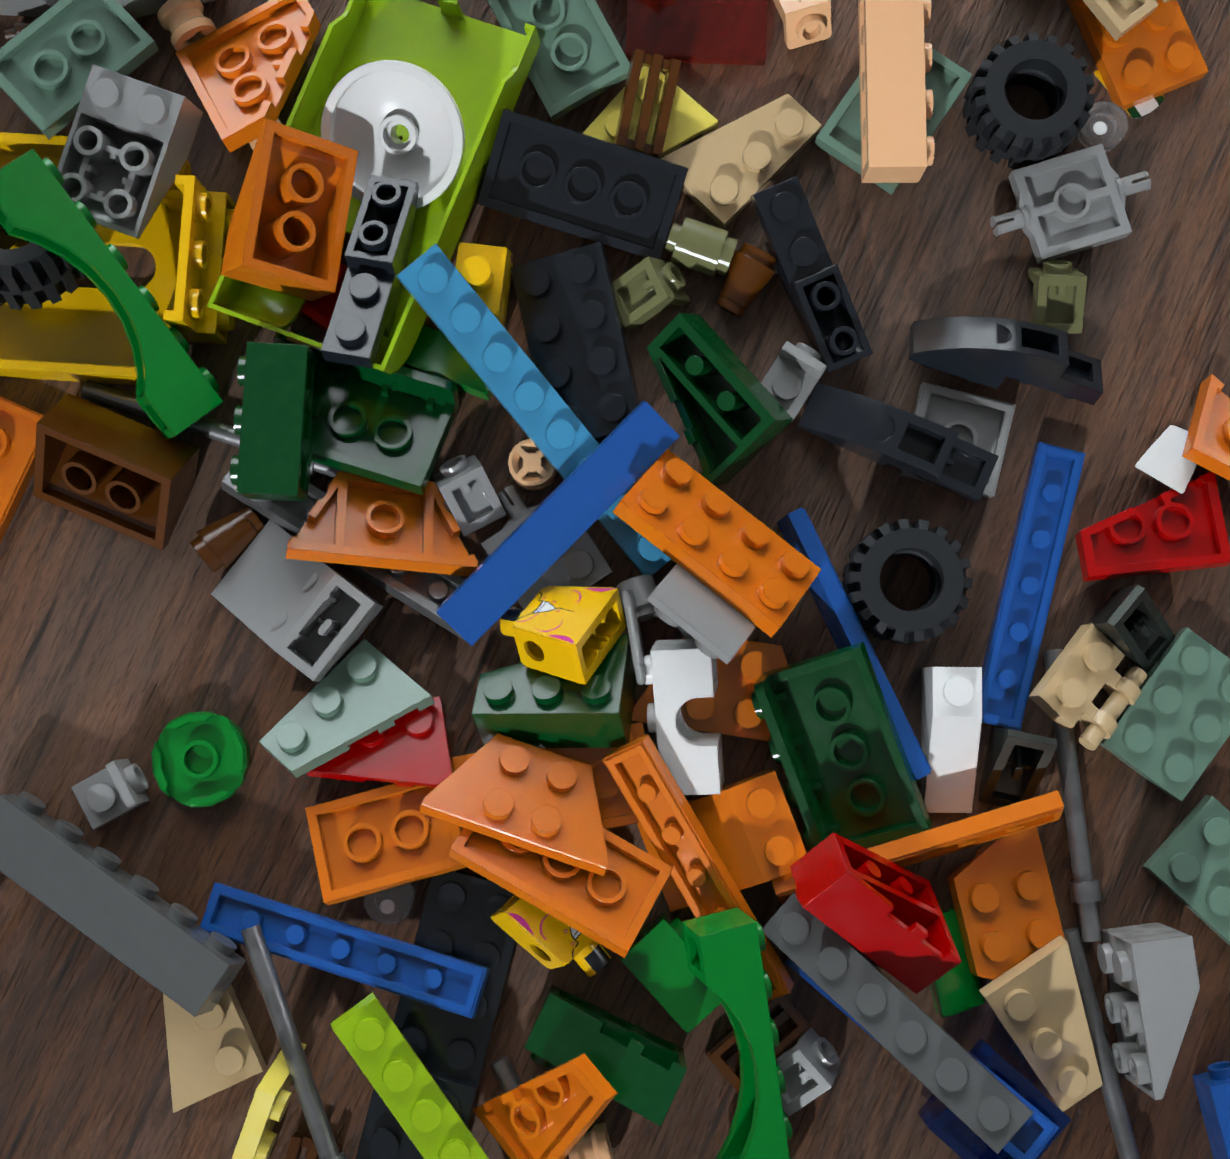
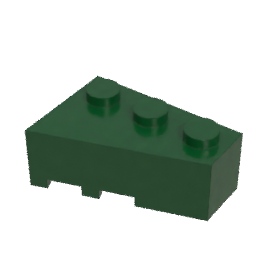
M679 313L647 346L671 403H675L686 430L683 432L689 445H693L704 470L701 474L713 485L718 486L729 483L793 420L700 315Z
M247 342L246 356L239 357L237 379L239 386H244L243 404L242 406L237 405L234 412L235 435L240 436L239 455H233L231 459L230 480L232 485H237L236 493L248 499L307 502L314 444L310 442L312 418L318 419L319 402L313 401L314 379L323 378L325 365L308 345Z
M629 634L619 637L586 685L526 667L523 663L480 674L472 716L483 744L485 745L497 734L539 748H618L629 743L637 682Z
M553 984L533 1023L524 1046L525 1049L532 1052L530 1057L535 1062L550 1069L585 1053L617 1092L613 1100L660 1127L687 1071L683 1047Z

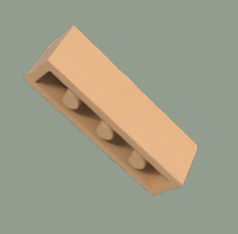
M858 0L861 183H918L927 166L933 165L935 143L933 136H927L926 119L932 118L934 97L932 89H926L925 73H930L932 66V44L924 42V27L929 26L931 19V0Z

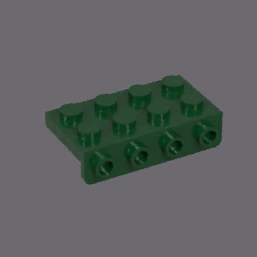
M302 331L292 332L323 344V342L316 340L308 333ZM276 332L273 338L274 343L308 345L325 365L323 378L314 379L313 401L319 402L318 419L312 418L310 442L314 444L312 461L423 495L460 406L456 384L441 373L434 371L424 373L407 368L405 365L389 374L375 368L371 369L325 361L321 348Z
M864 642L777 668L760 676L754 684V691L751 694L752 704L757 716L760 719L765 718L771 734L769 737L770 751L774 761L777 764H782L788 778L786 782L787 795L792 807L800 809L805 822L803 827L804 839L809 851L833 832L862 847H868L930 830L931 820Z

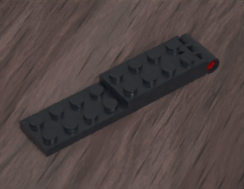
M456 870L431 877L414 945L490 968L476 1018L471 1019L400 996L393 1022L468 1127L516 942L495 924L490 917L514 894L485 877ZM374 1089L355 1159H424Z

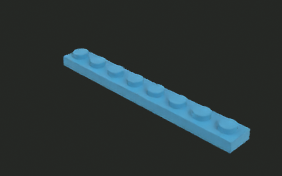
M434 244L396 277L553 468L565 480L599 443L438 245ZM631 485L597 521L642 575H653L671 558L612 513L620 500L633 487Z

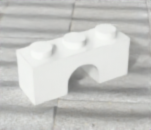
M694 639L656 640L650 650L651 655H644L645 684H653L654 703H648L647 705L649 733H657L658 752L684 795L721 794L725 780L721 733H700L691 729L685 723L681 714V706L688 700L714 697L718 687L717 661L702 653L695 645Z

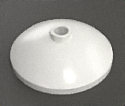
M380 60L364 64L349 72L337 83L324 107L321 121V138L359 151L351 195L360 202H362L370 175L418 182L419 191L416 209L429 204L441 196L456 178L465 150V130L462 116L448 89L425 69L399 60ZM399 124L404 125L409 131L407 142H403L397 137L396 128Z

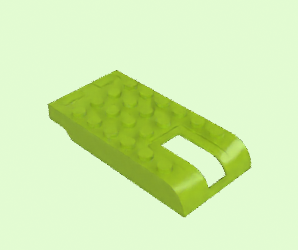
M349 0L343 14L329 24L286 126L321 138V121L324 107L337 83L357 67L380 60L408 62L434 75L453 96L462 116L465 130V150L461 167L453 183L441 196L429 204L416 209L407 267L434 244H437L447 258L451 260L484 181L503 109L513 111L541 45L536 26L525 23L526 35L464 15L457 0H437L440 7L419 0ZM399 124L396 128L397 137L402 139L401 141L407 142L409 131L404 125ZM352 195L345 233L350 235L361 202ZM220 275L207 307L322 348V343L286 331L297 319L306 302L305 299ZM402 286L389 337H382L373 368L389 374L399 370L408 359L427 317V313L404 286Z

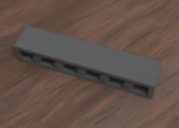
M21 791L19 794H0V871L194 1017L213 1011L246 962L245 959L235 953L237 949L235 943L218 932L212 931L208 933L196 924L198 917L191 910L178 903H172V905L167 903L157 895L160 890L153 882L140 875H134L133 877L119 867L121 860L115 854L102 847H96L95 849L81 839L84 833L77 826L63 819L56 821L44 812L46 808L45 803L34 795Z
M795 893L788 898L762 928L764 934L994 1152L998 1154L1034 1113L853 945L804 909Z

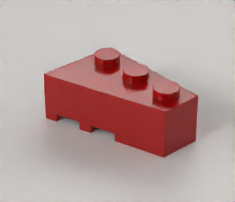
M834 832L790 866L797 887L795 894L802 907L915 994H918L962 962L929 880Z

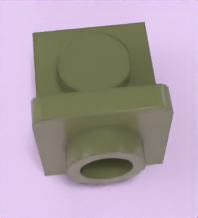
M649 256L613 282L621 321L626 329L635 330L670 304L683 307L690 302L684 289L686 280L681 270L672 262Z
M1065 260L1043 261V268H1028V279L1034 283L1030 323L1048 326L1067 333H1082L1088 276L1073 268L1072 262Z

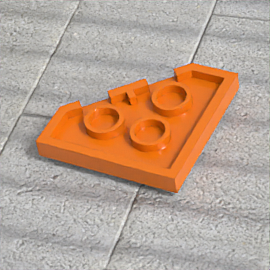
M269 0L175 52L219 136L230 153L258 138L264 120L277 121L321 28V24L308 0Z

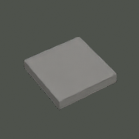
M923 382L919 388L913 414L959 433L957 438L999 456L982 494L983 497H994L1016 405ZM900 469L899 476L930 483Z

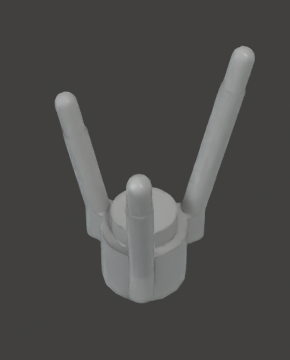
M653 575L633 577L617 585L622 607L626 615L636 681L640 685L645 684L646 675L644 669L645 651L639 622H644L658 616L654 611L655 606L647 601V598L657 587ZM680 626L677 627L685 639H694Z

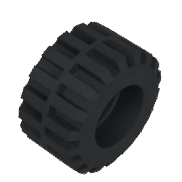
M1027 33L1022 42L1018 35L1010 37L1006 40L1003 47L998 44L990 51L987 58H984L966 91L964 99L967 101L962 108L963 118L970 119L965 127L968 137L974 135L978 137L974 146L980 153L987 148L993 153L989 160L998 164L1004 158L1009 160L1008 168L1018 169L1023 161H1026L1027 166L1036 164L1043 160L1046 161L1057 157L1061 151L1067 148L1090 117L1088 112L1093 107L1095 95L1089 93L1095 85L1093 75H1084L1088 64L1084 57L1076 60L1072 56L1075 51L1072 45L1067 43L1062 48L1056 44L1058 37L1048 34L1046 39L1042 41L1039 40L1038 33ZM1012 85H1026L1034 88L1045 98L1049 107L1050 117L1033 120L1019 115L1009 105L1005 95V88Z
M0 224L1 306L7 302L11 309L21 310L24 304H29L31 309L42 308V303L49 300L52 304H55L62 300L61 294L66 291L72 294L78 288L77 279L86 278V275L65 259L35 243L30 242L22 247L10 249L22 239L8 235Z
M901 519L891 524L886 523L875 529L852 549L848 556L850 557L849 562L843 568L842 576L845 577L843 588L864 631L870 630L874 633L875 638L882 641L890 640L893 643L905 644L936 637L944 633V629L953 626L960 619L958 613L960 610L967 608L970 600L965 595L966 590L972 589L973 578L966 577L965 569L970 568L971 565L968 557L962 559L958 552L963 547L957 539L949 541L945 537L948 533L947 530L940 526L933 529L928 526L929 521L918 519L915 522H908V519ZM898 554L912 556L919 560L928 571L931 581L930 594L925 604L916 610L904 611L893 606L882 592L880 586L881 569L883 564L892 556Z

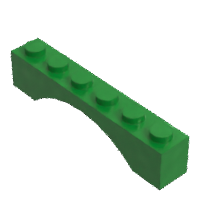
M31 149L0 169V224L8 235L35 243L65 259L86 275L107 298L123 325L132 349L136 372V401L166 440L178 435L223 402L217 394L220 391L217 381L206 368H198L187 354L190 351V347L183 335L173 326L168 328L156 313L159 310V305L149 290L142 285L137 287L126 273L128 264L120 251L113 244L106 246L94 230L97 227L96 221L87 207L80 201L74 203L62 186L65 184V181L54 163L48 158L42 160L36 151Z
M738 907L682 921L688 968L712 991L722 1004L733 1027L739 1050L741 1081L737 1108L729 1133L716 1159H791L789 1157L787 1141L792 1140V1128L788 1116L783 1111L781 1094L786 1092V1084L779 1065L776 1064L774 1047L779 1045V1034L775 1022L770 1017L768 1000L772 998L773 991L770 978L763 969L761 952L766 949L763 929L757 921Z

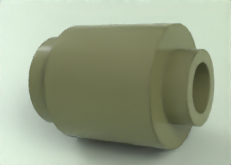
M686 217L683 225L673 224L665 250L673 253L671 262L711 277L714 276V273L726 276L738 240L727 236L729 231Z

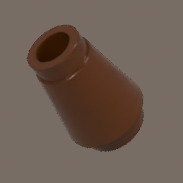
M744 242L739 252L734 251L716 305L741 318L744 311L747 310L774 276L775 272L772 269L777 260L767 252Z
M246 505L242 509L196 531L199 536L192 540L190 545L213 572H216L222 566L227 569L257 536V533L263 529L264 525Z

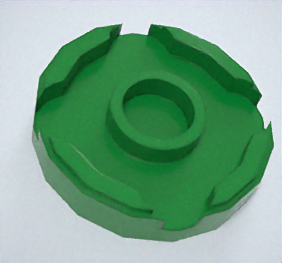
M212 711L188 712L171 720L163 729L164 731L160 734L158 741L154 744L151 753L152 772L160 789L169 797L181 802L180 804L189 807L214 806L231 798L244 784L251 766L250 746L242 729L230 718Z

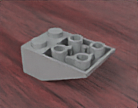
M93 64L58 165V170L65 181V184L62 186L74 203L80 201L87 207L94 217L96 224L139 239L175 180V174L179 173L187 160L203 112L185 96Z
M269 520L211 595L276 653L312 681L320 682L340 663L384 606L329 563L286 559L287 543L292 535L280 525Z
M678 564L673 567L647 598V601L655 606L654 611L660 619L673 627L680 626L695 638L694 643L702 653L712 659L719 658L726 664L731 661L756 628V625Z
M1159 922L1101 929L1103 944H1098L1097 956L1100 968L1104 974H1107L1110 993L1105 994L1104 1002L1109 1021L1112 1024L1115 1023L1117 1043L1112 1044V1056L1118 1073H1122L1124 1078L1151 1098L1161 1100L1164 1097L1200 990L1193 937Z

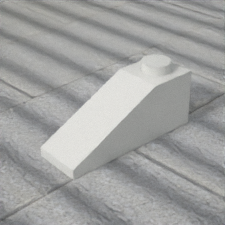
M982 667L921 668L922 751L932 769L930 774L922 777L923 802L928 813H972L982 723Z

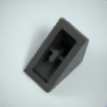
M1139 585L1116 589L1088 623H1093L1125 655L1124 657L1129 662L1144 670L1145 673L1148 672L1176 637L1146 589Z
M991 728L978 793L979 801L1004 807L1033 798L1055 753L1057 739L1012 729Z

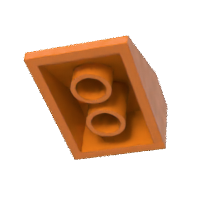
M269 119L264 120L229 225L221 275L309 301H315L335 293L359 151Z
M770 768L723 786L721 794L700 795L687 800L739 890L791 873L790 866L807 853L776 772ZM637 823L647 852L661 860L640 823ZM669 875L662 891L670 912L689 907L673 878Z

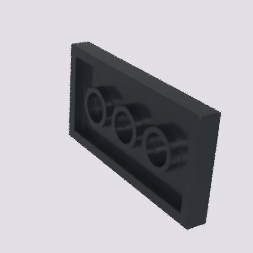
M504 108L477 204L592 241L601 242L602 244L643 257L649 256L660 259L689 168Z
M596 242L511 267L531 361L595 440L599 441L605 439L640 404L605 246L601 242Z

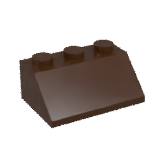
M68 393L37 422L33 496L155 548L164 550L195 484L199 448L174 437L166 440L160 431Z

